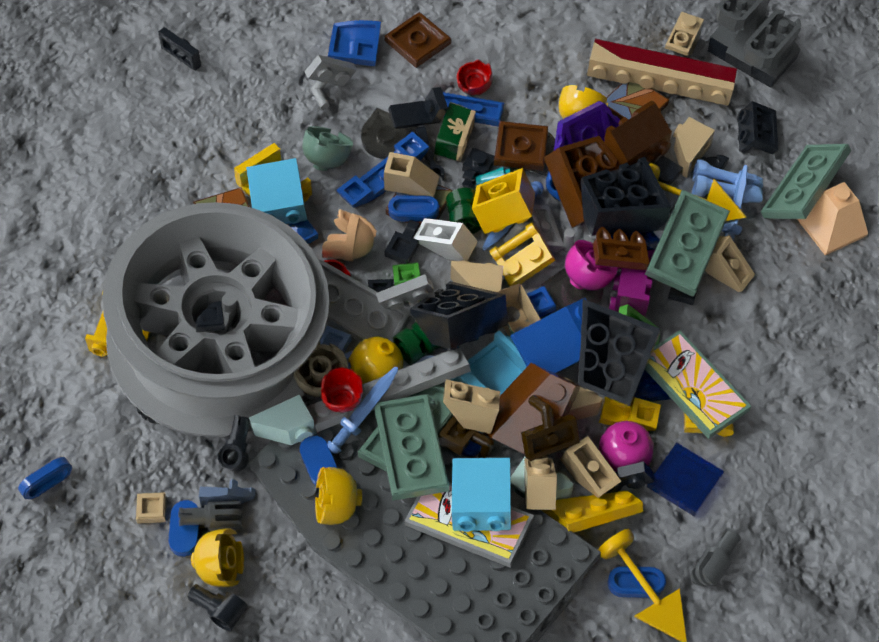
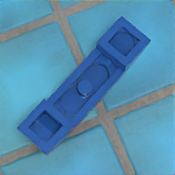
M411 132L394 145L395 151L393 153L414 156L421 160L428 152L429 146L414 132ZM388 157L361 178L355 175L338 188L337 193L353 208L366 204L387 191L384 190V170Z

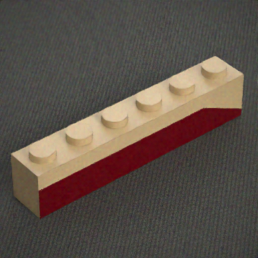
M595 39L587 76L622 84L628 82L637 83L645 89L652 88L669 94L729 106L737 68Z

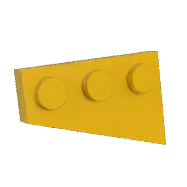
M619 491L603 494L599 498L595 495L557 499L556 510L541 511L566 527L568 531L575 533L643 512V502L629 491Z

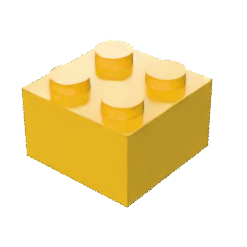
M521 168L476 186L472 210L484 234L492 231L500 232L508 225L514 223L521 224L532 217L535 192L524 169Z

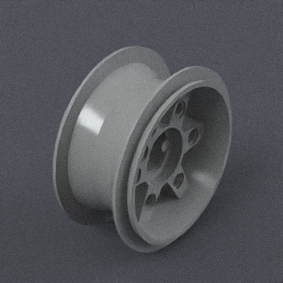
M219 202L197 203L178 207L144 223L126 239L116 252L104 280L102 295L103 314L107 326V356L111 371L120 389L143 414L159 424L179 432L207 437L230 436L234 415L249 418L297 395H300L301 398L304 397L305 393L298 387L293 373L308 360L316 349L324 333L329 311L328 284L322 265L312 248L297 232L274 216L255 208ZM217 269L232 271L230 273L218 272ZM181 275L184 287L162 284ZM273 288L282 295L287 306L264 301L263 299ZM222 301L225 330L196 332L198 316L211 303ZM232 326L234 329L228 332V328ZM142 330L169 337L154 352L146 341ZM252 350L278 352L268 362L257 367L254 366L251 357ZM251 424L249 425L248 432H252Z

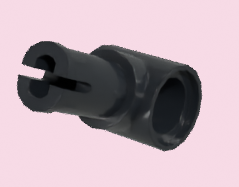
M234 415L230 437L226 439L225 445L218 452L219 464L226 469L240 471L248 464L249 456L246 452L248 446L246 439L250 425L248 417ZM237 451L239 454L238 461L230 465L228 456L231 452Z
M198 584L193 585L188 593L189 601L206 609L210 619L217 626L229 632L232 631L248 607L240 597L231 592H226L224 595L220 593L214 594Z

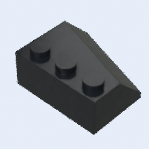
M645 157L639 158L637 163L632 165L628 163L621 164L619 169L614 171L606 169L581 178L583 218L591 236H595L601 227H604L609 234H614L618 229H621L624 233L664 231L671 205Z
M451 281L446 284V290L438 289L434 292L435 297L425 298L410 308L411 315L431 344L441 346L444 350L449 351L458 349L460 345L466 342L477 341L480 336L496 333L499 328L508 325L506 294Z
M583 299L578 385L631 407L661 330L658 327Z

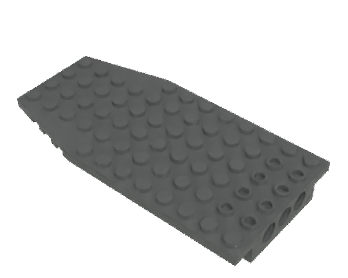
M313 397L306 404V407L322 401L321 397ZM374 410L367 415L358 427L361 432L356 436L351 434L340 448L342 450L340 453H331L337 468L349 472L356 481L357 489L362 490L361 506H356L353 516L341 524L324 525L317 522L315 497H319V488H316V485L312 483L300 454L301 442L288 445L271 440L248 463L252 473L275 499L283 513L285 512L292 521L293 526L302 534L307 544L316 554L432 642H538L583 588V577L601 556L599 550L573 532L568 531L566 527L543 511L527 509L525 499L511 489V506L534 515V521L511 568L405 526L404 521L417 497L392 501L387 472L358 457V451L377 428ZM339 423L322 431H316V434L313 436H320L328 443L329 440L332 441L337 436L343 426ZM440 445L448 482L452 483L453 458L465 457Z

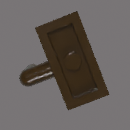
M532 395L529 398L528 403L541 413L543 423L521 432L525 457L529 461L580 443L576 417L570 414L554 420L550 405L536 395Z
M455 416L451 418L438 434L439 444L458 455L463 453L471 441L481 446L478 458H489L494 446L493 440L482 435L479 431L463 428Z

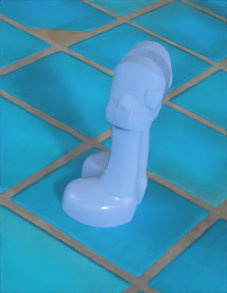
M697 159L692 175L694 185L691 194L704 198L710 191L712 179H718L728 182L717 181L725 192L734 198L736 185L742 171L740 170L739 173L729 172L713 167L704 160ZM747 172V184L742 203L762 202L763 178Z

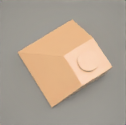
M845 182L825 190L807 218L797 219L825 256L868 235L860 201Z

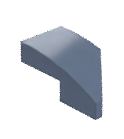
M234 479L230 480L229 488L200 487L199 500L201 508H204L207 502L241 501V504L255 498L256 489L252 487L240 488L238 487V481Z

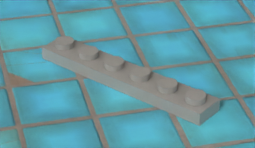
M459 347L456 350L446 351L398 370L389 389L379 402L405 398L443 383L446 379L450 380L471 372L469 363ZM382 377L363 384L361 402ZM322 401L307 406L314 420L317 432L341 423L343 417L348 419L356 410L355 408L353 411L344 413L331 411Z

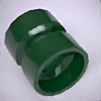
M467 187L458 188L446 196L449 221L463 223L471 234H475L482 229L472 210L476 190Z
M417 322L411 325V330L406 328L393 336V342L400 349L403 360L409 365H413L424 357L425 352L430 354L441 347L431 344Z

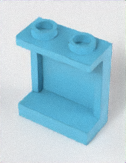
M296 158L246 167L252 208L272 215L285 224H294L307 220Z
M497 331L494 334L493 342L467 360L471 372L450 380L500 391L501 395L525 370L526 365L512 338L508 335L505 336L501 331Z
M453 458L452 527L454 531H501L511 529L510 458Z

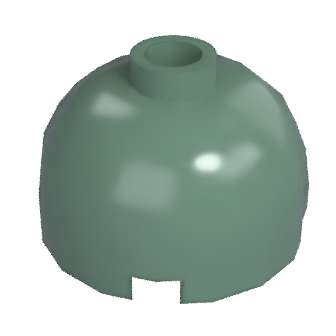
M309 126L303 137L302 149L307 160L313 163V167L320 171H327L328 168L334 169L343 165L349 158L353 140L340 132L338 136L331 134V129Z

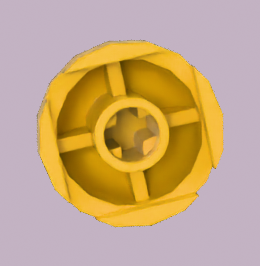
M569 85L562 88L558 108L561 117L564 119L598 101L605 103L607 106L609 103H606L607 98L593 89L585 87L583 92L576 90V85Z
M373 336L360 341L348 358V362L351 365L350 369L354 370L361 377L362 385L383 377L394 367H398V370L403 369L404 362L402 353L397 345L389 339L380 336Z
M322 467L320 469L316 488H319V497H315L317 522L324 525L341 524L353 516L356 506H361L362 490L357 489L356 481L349 472L334 467Z
M231 528L218 529L206 533L199 539L191 555V564L203 582L214 587H233L239 583V581L235 580L237 572L243 574L244 552L241 541H235L233 536L237 534L235 530Z

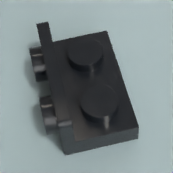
M752 101L744 109H741L737 116L739 152L745 153L751 147L773 155L778 150L776 110Z

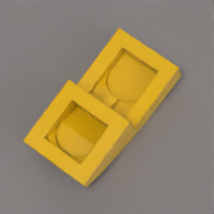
M604 397L599 423L611 426L616 422L632 421L643 426L647 431H655L661 405L635 397L632 406L629 407Z

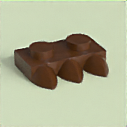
M604 227L597 231L596 239L593 242L596 265L637 270L647 269L649 266L645 239L638 231L631 235L630 241L621 229L614 233L613 239Z

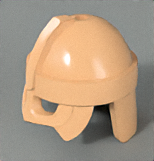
M339 209L338 218L334 219V222L338 229L346 234H330L327 241L323 243L322 258L354 261V259L361 258L371 251L377 230L366 218Z

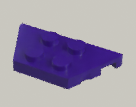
M598 101L558 121L554 150L596 136H600L604 141L606 128L611 125L615 128L618 127L620 119L612 114L605 103Z

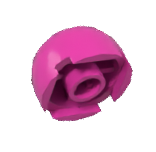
M577 240L566 255V273L570 278V283L577 289L600 290L608 285L617 274L618 267L596 265L593 243L586 240Z
M621 421L614 423L606 429L600 438L598 450L613 471L618 472V467L643 461L649 467L653 458L654 443L650 433L643 426L632 421Z

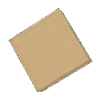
M165 492L137 494V524L166 522L167 496Z

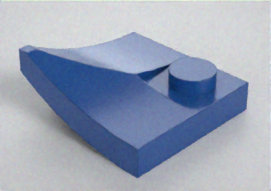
M355 20L334 23L328 57L375 67L381 22Z

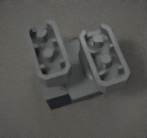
M722 0L718 4L716 12L717 21L721 25L710 36L708 52L771 88L798 57L800 48L794 39L800 33L802 26L800 19H797L795 22L784 17V10H775L769 17L766 16L770 0Z

